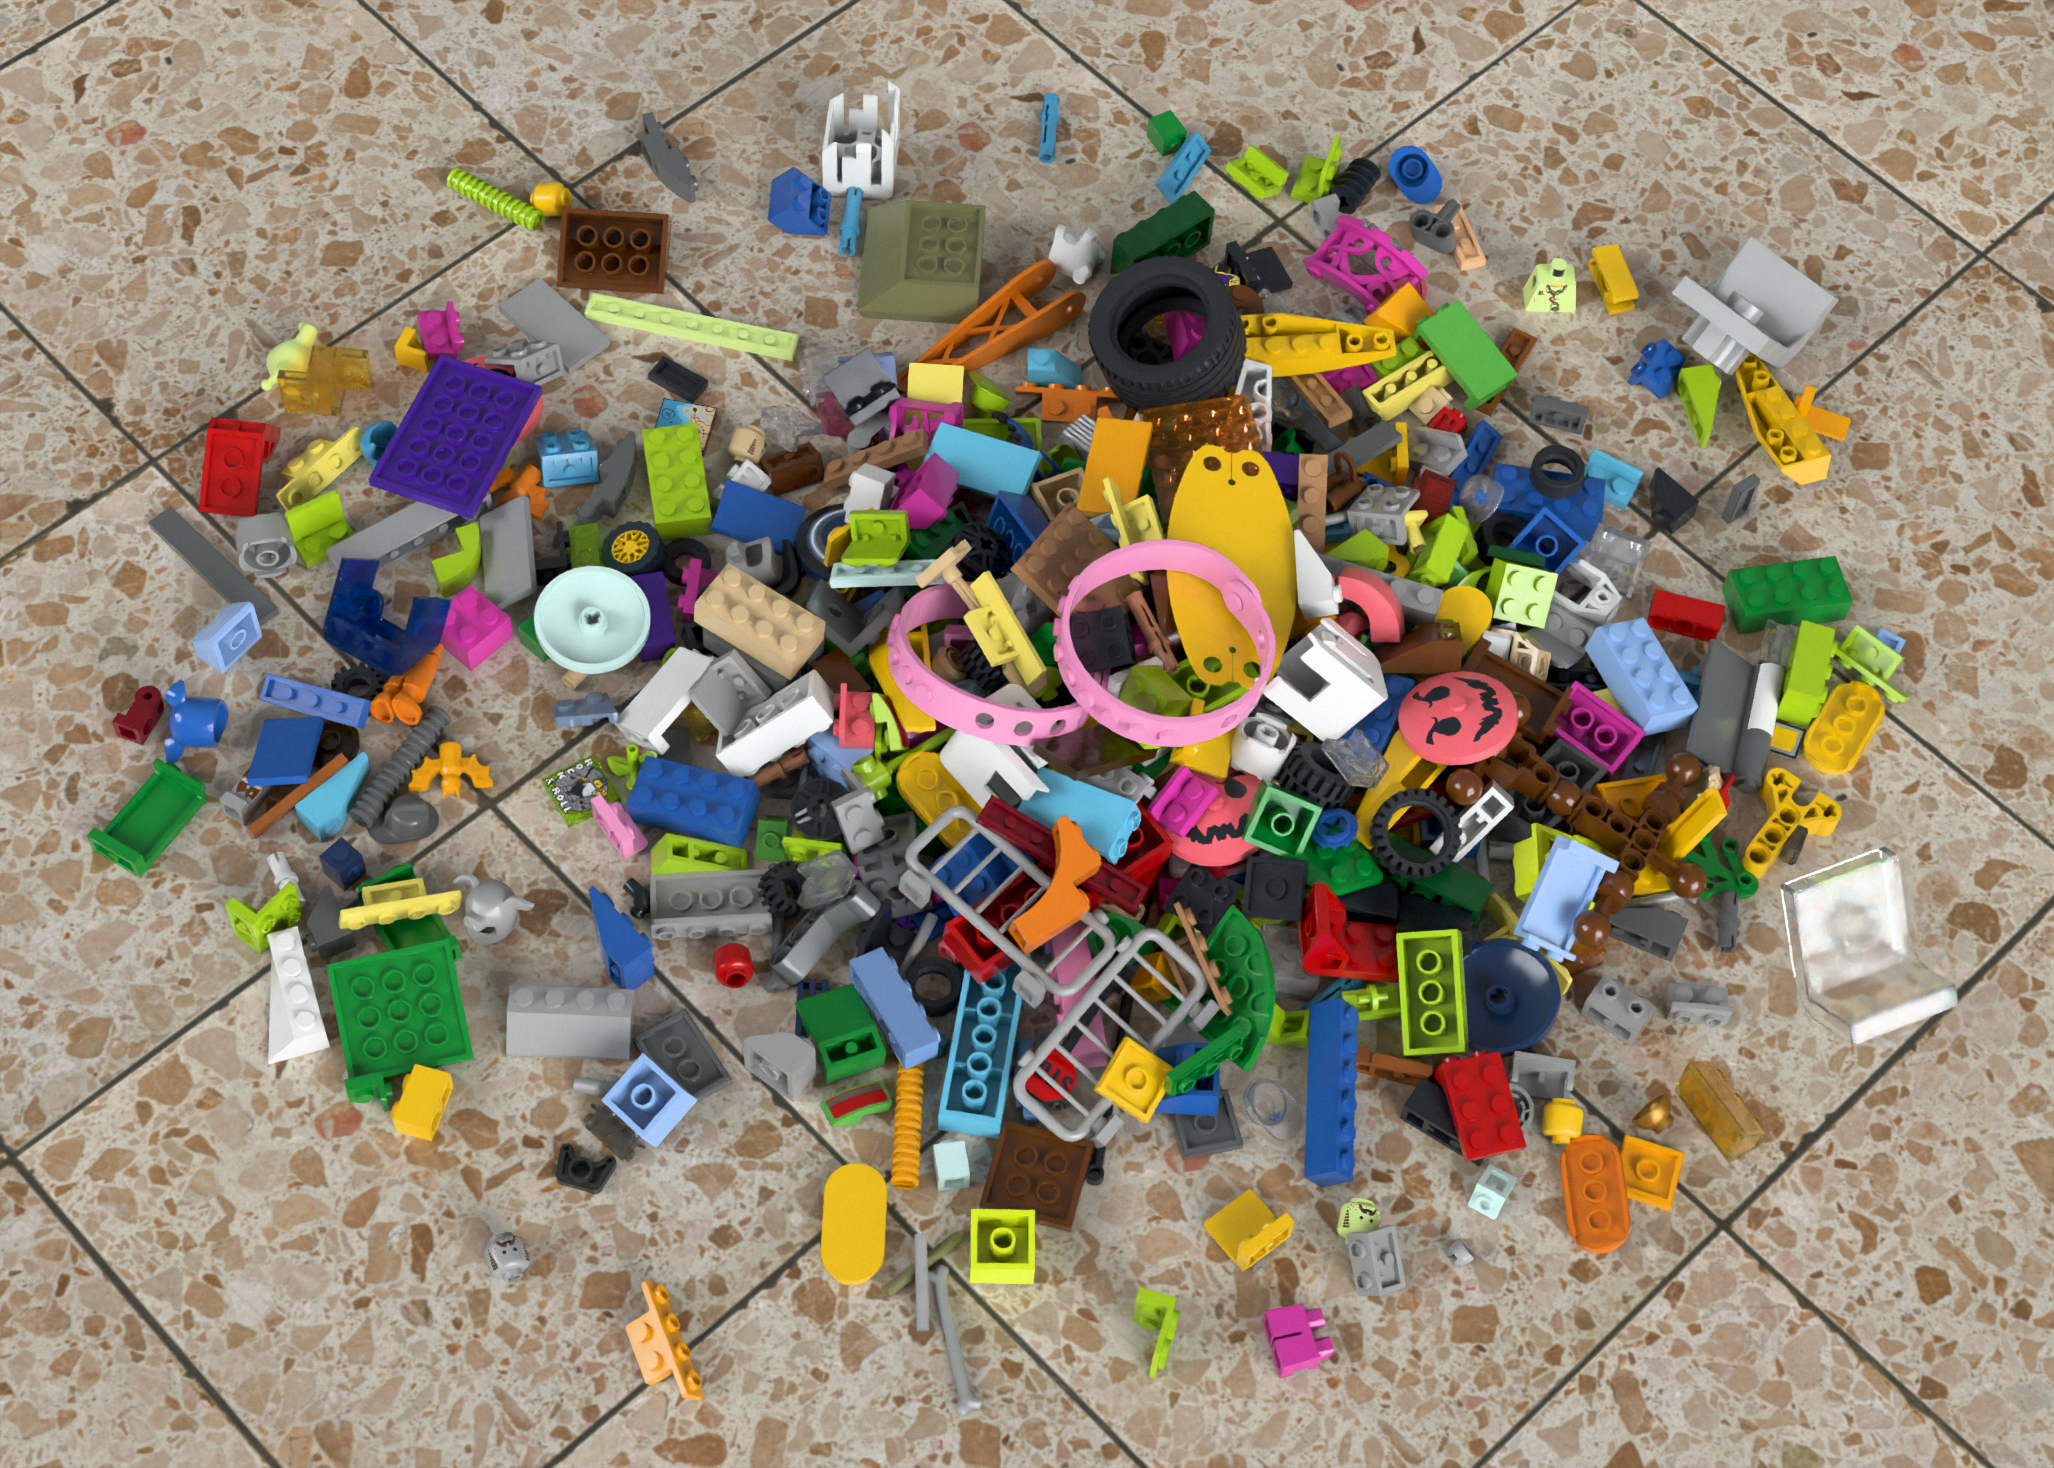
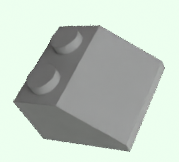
M792 1032L748 1036L743 1041L745 1069L792 1102L796 1100L816 1076L815 1047L804 1036L798 1037Z

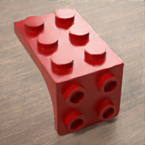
M1481 1050L1471 1054L1472 1058L1460 1060V1056H1453L1442 1060V1064L1435 1068L1430 1081L1440 1083L1446 1094L1464 1161L1469 1162L1524 1150L1527 1145L1500 1052L1490 1054L1489 1050Z

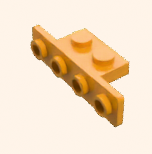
M645 1280L640 1284L650 1311L625 1326L645 1383L654 1385L673 1373L682 1397L699 1401L704 1398L701 1390L702 1382L692 1366L690 1349L683 1342L680 1334V1322L670 1307L669 1293L662 1284Z

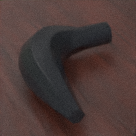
M784 539L782 540V577L779 583L771 589L779 594H785L792 599L800 590L802 581L801 569L790 541Z

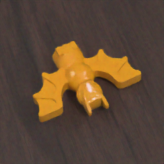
M445 742L439 746L440 758L432 760L425 757L424 764L420 768L411 770L412 781L408 787L409 791L412 792L426 791L429 789L432 779L436 775L441 774L443 777L441 781L443 799H446V795H457V798H460L461 781L459 776L461 773H465L471 778L475 788L493 787V780L489 777L490 767L479 764L475 754L469 758H462V747L460 744Z

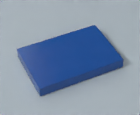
M727 479L710 531L743 543H749L768 536L772 541L775 554L783 557L782 540L788 539L794 548L797 531L802 523L806 507Z
M322 716L264 720L247 776L249 787L308 783L324 726Z

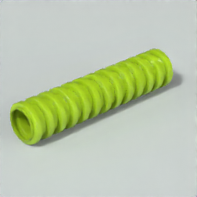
M460 167L454 168L447 177V187L449 189H454L455 192L460 193L462 196H467L468 199L474 200V202L487 207L489 210L500 214L510 221H514L515 224L527 228L530 232L537 230L543 221V212L540 209L530 206L521 199H516L515 196L503 192L500 188H496L487 181L469 174L468 171H464Z

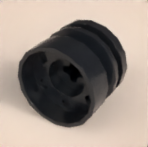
M970 522L959 529L935 558L938 559L952 546L953 548L965 539L972 549L956 564V567L963 574L961 577L965 582H974L986 571H990L993 578L997 579L1010 563V551L1005 540L992 527L979 522Z
M815 778L805 782L796 790L791 801V816L798 833L804 839L842 843L845 840L831 803L849 794L841 783L830 778ZM820 804H825L826 808L830 809L826 811V816L820 817L819 812H815L820 809Z

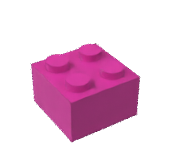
M472 585L465 588L428 619L432 639L441 643L446 651L470 671L513 637L510 617Z

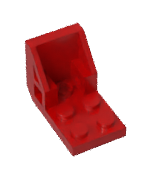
M211 417L207 427L198 512L241 517L257 515L263 463L269 464L280 439L281 427L267 423Z
M1315 882L1305 901L1303 922H1298L1302 967L1312 975L1398 983L1396 926L1346 921V907L1326 883Z

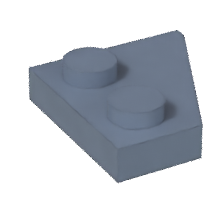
M592 692L587 694L585 698L563 700L556 706L550 707L558 728L593 725V718L608 717L610 724L619 722L617 711L607 692Z

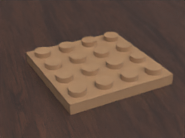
M1069 502L1010 570L1061 618L1062 613L1057 612V608L1062 595L1068 596V587L1076 575H1080L1092 562L1118 548L1078 508ZM1130 574L1114 578L1085 595L1075 606L1070 616L1122 605L1129 612L1130 609L1124 601L1125 598L1136 591H1141L1144 594L1150 584L1145 586L1138 579H1133Z

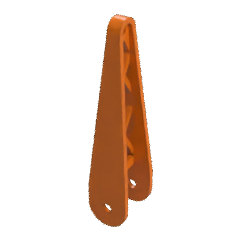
M1050 259L1041 260L1013 278L913 363L964 366V375H966L970 371H975L1062 328L1082 311L1086 297L1080 290H1072L1037 311L1027 300L1050 284L1057 269ZM1016 307L1027 317L1015 325H1001L1004 316ZM990 334L985 344L961 358H950L953 350L975 335ZM909 366L897 375L898 392L906 398Z

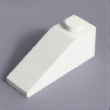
M1294 530L1298 605L1304 619L1339 614L1338 602L1343 601L1340 584L1335 585L1331 573L1302 532Z
M1493 779L1483 788L1481 798L1471 805H1466L1458 814L1460 819L1458 826L1462 828V835L1460 836L1462 841L1457 850L1458 853L1452 862L1457 863L1514 808V799ZM1444 832L1429 847L1435 855L1439 853L1443 845Z

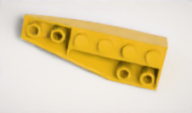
M1287 313L1239 315L1247 340L1245 359L1271 365L1272 377L1343 369L1393 357L1397 353L1394 330Z
M1750 352L1734 372L1756 438L1779 470L1797 483L1804 485L1826 479L1831 458L1830 452L1761 359Z
M925 623L909 631L907 636L916 655L931 670L927 624ZM884 627L880 630L881 635L871 646L868 645L869 666L906 732L923 733L926 731H936L935 719L914 705L897 686L888 660L890 647L886 646L890 628Z
M1400 729L1393 735L1355 814L1358 823L1356 838L1369 850L1374 847L1370 843L1372 834H1369L1370 827L1372 826L1371 821L1379 807L1388 798L1400 791L1410 788L1414 790L1418 788L1427 789L1447 767L1445 764L1423 759L1412 752L1404 743ZM1410 806L1400 808L1393 814L1388 823V831Z

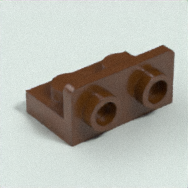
M810 442L760 459L761 469L769 476L773 492L777 496L824 479L825 469L822 455Z

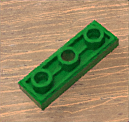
M1238 1025L1234 1026L1167 1072L1164 1084L1166 1093L1170 1097L1175 1096L1179 1092L1186 1093L1195 1085L1199 1078L1204 1075L1209 1077L1214 1074L1221 1063L1227 1059H1236L1243 1051L1244 1031Z

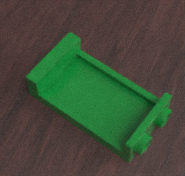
M158 758L153 762L155 772L105 829L101 831L94 827L87 835L93 851L139 878L143 876L208 801L204 788L205 784L194 775L189 777L182 773L180 768L170 761L165 763Z
M407 862L403 865H396L389 869L387 873L375 879L370 878L364 881L355 889L359 904L365 906L362 897L363 887L416 879L411 863ZM438 913L425 915L416 920L406 918L395 920L393 923L386 925L372 924L387 951L449 939L454 962L462 958L459 942L454 934L451 935Z

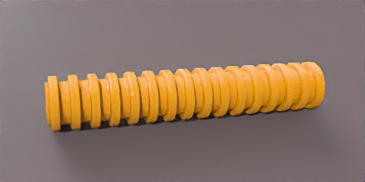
M898 1062L897 1097L895 1099L897 1105L895 1106L896 1115L894 1117L896 1123L894 1124L895 1132L893 1135L895 1141L893 1142L894 1150L892 1153L894 1159L892 1160L893 1168L891 1171L893 1177L891 1178V1184L898 1189L908 1190L919 1185L917 1177L919 1176L918 1168L920 1167L918 1159L920 1158L919 1150L921 1147L919 1141L921 1140V1105H923L922 1088L924 1087L922 1079L924 1078L923 1070L925 1064L921 1063L904 1070L901 1063Z

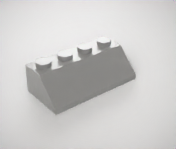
M510 984L507 1006V1056L630 1061L636 1008L634 990Z

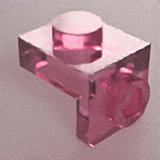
M825 392L824 402H819L817 418H821V434L833 437H848L849 417L836 415L837 399L833 392Z

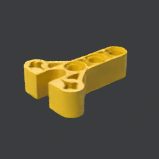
M1782 768L1769 770L1763 781L1762 788L1759 791L1761 798L1766 802L1768 820L1748 845L1741 860L1744 870L1752 873L1757 879L1765 874L1791 840L1793 834V838L1812 834L1828 836L1833 833L1842 815L1840 805L1820 791L1807 806H1799L1794 803L1792 798L1795 796L1802 780Z

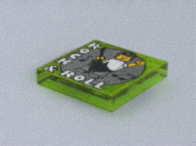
M594 754L541 779L542 785L568 828L593 817L590 800L600 794L607 803L610 801L612 803L616 801L621 803V797Z

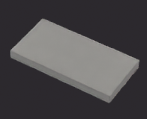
M538 278L499 305V312L531 341L546 339V342L558 343L564 369L569 375L611 346L610 339L541 278Z
M521 495L479 517L485 597L500 610L537 592L530 499L525 495Z

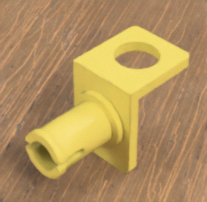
M1426 510L1407 511L1405 514L1407 543L1412 554H1419L1426 550L1425 547H1428L1419 529L1428 516Z

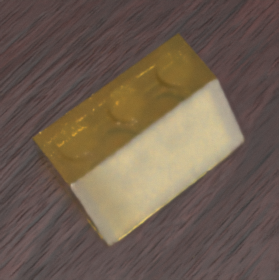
M1691 1061L1688 1063L1674 1091L1727 1162L1731 1163L1759 1147L1765 1136L1762 1124L1757 1118L1751 1116L1745 1108L1741 1096L1734 1093L1727 1084L1723 1072L1716 1069L1711 1061Z

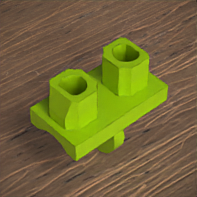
M1374 984L1367 985L1366 989L1341 992L1340 997L1357 1008L1359 1015L1358 1023L1364 1020L1390 1019V1017L1400 1016L1401 1014L1395 985L1376 987Z

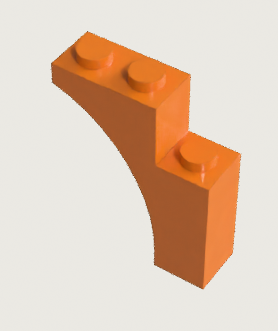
M1067 815L1056 820L1051 830L1055 843L1056 864L1050 887L1031 909L1012 921L1008 930L1026 955L1084 918L1090 909L1087 895L1082 889H1077L1076 886L1097 873L1102 864L1101 858L1096 848L1088 845L1082 837L1083 833L1080 826L1075 821H1071Z

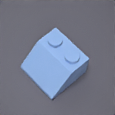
M250 602L232 603L227 609L220 611L215 620L205 629L200 630L192 641L197 657L223 675L262 637L254 605Z

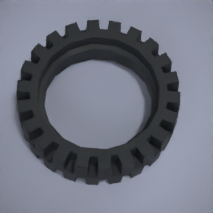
M1410 788L1394 794L1379 807L1371 821L1372 826L1370 827L1369 834H1372L1370 843L1375 848L1373 851L1375 857H1379L1382 860L1380 864L1383 867L1387 866L1390 868L1389 872L1394 875L1398 873L1401 878L1405 879L1409 877L1412 880L1425 879L1439 873L1455 858L1462 841L1460 840L1462 828L1458 826L1460 819L1459 816L1454 815V807L1452 805L1448 806L1446 804L1448 800L1443 796L1439 798L1436 796V792H1425L1426 789L1418 788L1417 790ZM1407 806L1423 807L1431 811L1440 821L1444 832L1443 845L1439 853L1431 860L1424 862L1408 861L1399 856L1391 847L1388 838V823L1393 814L1400 808Z

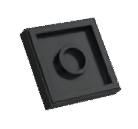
M1248 856L1242 913L1248 918L1303 922L1309 861Z

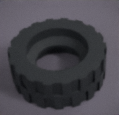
M1498 512L1486 517L1473 535L1475 536L1474 541L1477 544V555L1480 561L1482 560L1486 566L1493 565L1494 557L1486 556L1488 546H1499L1493 538L1495 534L1502 535L1512 542L1527 523L1510 513Z

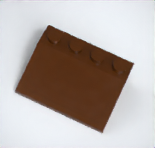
M562 207L557 287L664 294L672 225L669 214Z

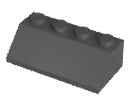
M1561 738L1541 757L1557 773L1560 772L1562 774L1559 779H1568L1575 782L1579 786L1582 795L1586 791L1589 792L1608 771L1607 767ZM1512 788L1507 793L1514 799V808L1491 830L1511 843H1518L1532 837L1531 824L1539 823L1554 829L1565 816L1552 813L1547 807L1545 800L1539 804L1538 800L1530 799Z

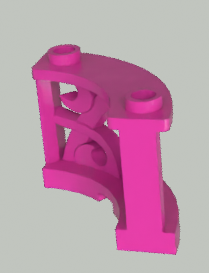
M1343 214L1335 221L1338 226L1311 257H1305L1302 260L1308 267L1306 270L1309 275L1317 280L1328 281L1343 289L1365 306V311L1368 314L1381 304L1374 298L1375 293H1381L1385 299L1384 285L1387 284L1392 292L1397 290L1394 282L1407 277L1408 279L1402 286L1409 282L1414 287L1419 280H1423L1429 273L1406 249L1400 252L1396 246L1391 245L1392 238L1375 227L1372 230L1367 229L1363 226L1362 220ZM1357 242H1360V243L1363 244L1361 247H1356V246H1355V244H1356ZM1374 249L1376 251L1375 265L1379 274L1352 275L1348 265V254L1361 255ZM1384 259H1388L1392 262L1391 264L1386 265V269L1388 270L1387 272L1381 265V262Z
M901 396L889 409V420L891 421L889 440L902 436L909 431L924 428L928 434V447H930L932 433L935 436L940 422L963 429V403L952 402V404L907 399ZM906 409L922 411L924 424L920 426L917 418L912 415V424L906 425ZM928 412L944 414V416L930 420ZM906 462L884 469L896 474L895 481H899L895 485L896 487H900L913 474Z

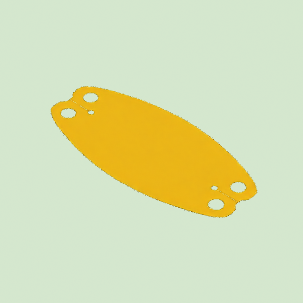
M1204 445L1191 458L1179 484L1171 510L1167 539L1190 541L1216 550L1235 564L1255 585L1261 597V604L1270 618L1275 635L1276 651L1267 685L1275 675L1283 657L1296 608L1295 542L1290 517L1275 475L1261 454L1251 450H1241L1238 453H1232V480L1235 481V484L1230 485L1228 480L1231 479V453L1226 452L1219 446ZM1211 456L1216 457L1221 462V468L1217 471L1206 469L1203 463L1204 459ZM1245 462L1255 463L1259 467V474L1256 476L1246 475L1242 471V465ZM1166 570L1174 620L1185 653L1195 673L1205 684L1223 685L1227 681L1232 682V653L1229 651V648L1234 647L1236 652L1233 653V682L1239 683L1243 688L1250 690L1256 683L1254 681L1256 678L1245 674L1244 665L1248 662H1255L1260 666V661L1252 638L1225 605L1222 592L1206 580L1190 573ZM1208 657L1219 659L1222 664L1221 670L1216 673L1209 672L1204 667V660Z

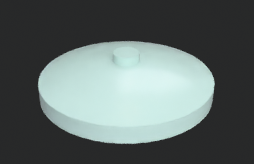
M601 566L578 567L554 578L541 592L534 611L535 633L544 652L560 666L585 674L610 672L629 663L644 647L650 632V608L641 588L625 574Z

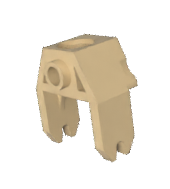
M1493 627L1488 628L1487 631L1512 635L1513 644L1509 662L1544 682L1546 681L1551 658L1550 651L1528 634Z

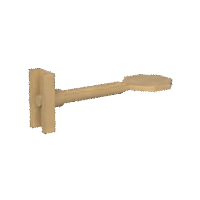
M965 539L953 548L952 546L915 578L918 585L924 588L943 577L948 585L953 586L970 610L981 608L973 591L961 577L963 574L956 567V564L972 549ZM1013 661L1002 664V672L1010 683L1020 685L1028 694L1034 695L1047 686L1046 672L1034 683L1027 686Z

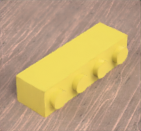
M1430 350L1361 392L1358 412L1374 427L1380 422H1387L1407 410L1408 406L1431 384L1439 390L1455 379L1434 352Z

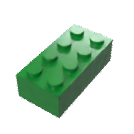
M1836 556L1729 570L1722 587L1738 635L1769 631L1777 628L1798 627L1802 620L1815 624L1845 620L1853 602Z

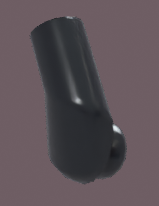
M630 878L624 884L623 889L634 898V905L630 908V914L640 920L651 910L650 892L634 878Z

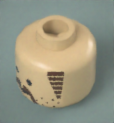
M747 424L745 427L735 430L728 445V452L733 457L732 461L739 466L747 459L754 465H757L767 449L768 440L765 438L764 431Z

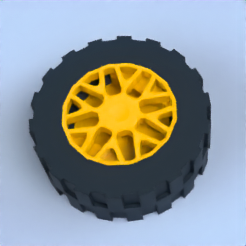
M629 521L626 524L617 526L604 539L603 547H601V558L605 566L617 570L629 578L634 575L660 572L663 564L666 562V545L655 527H652L647 522Z

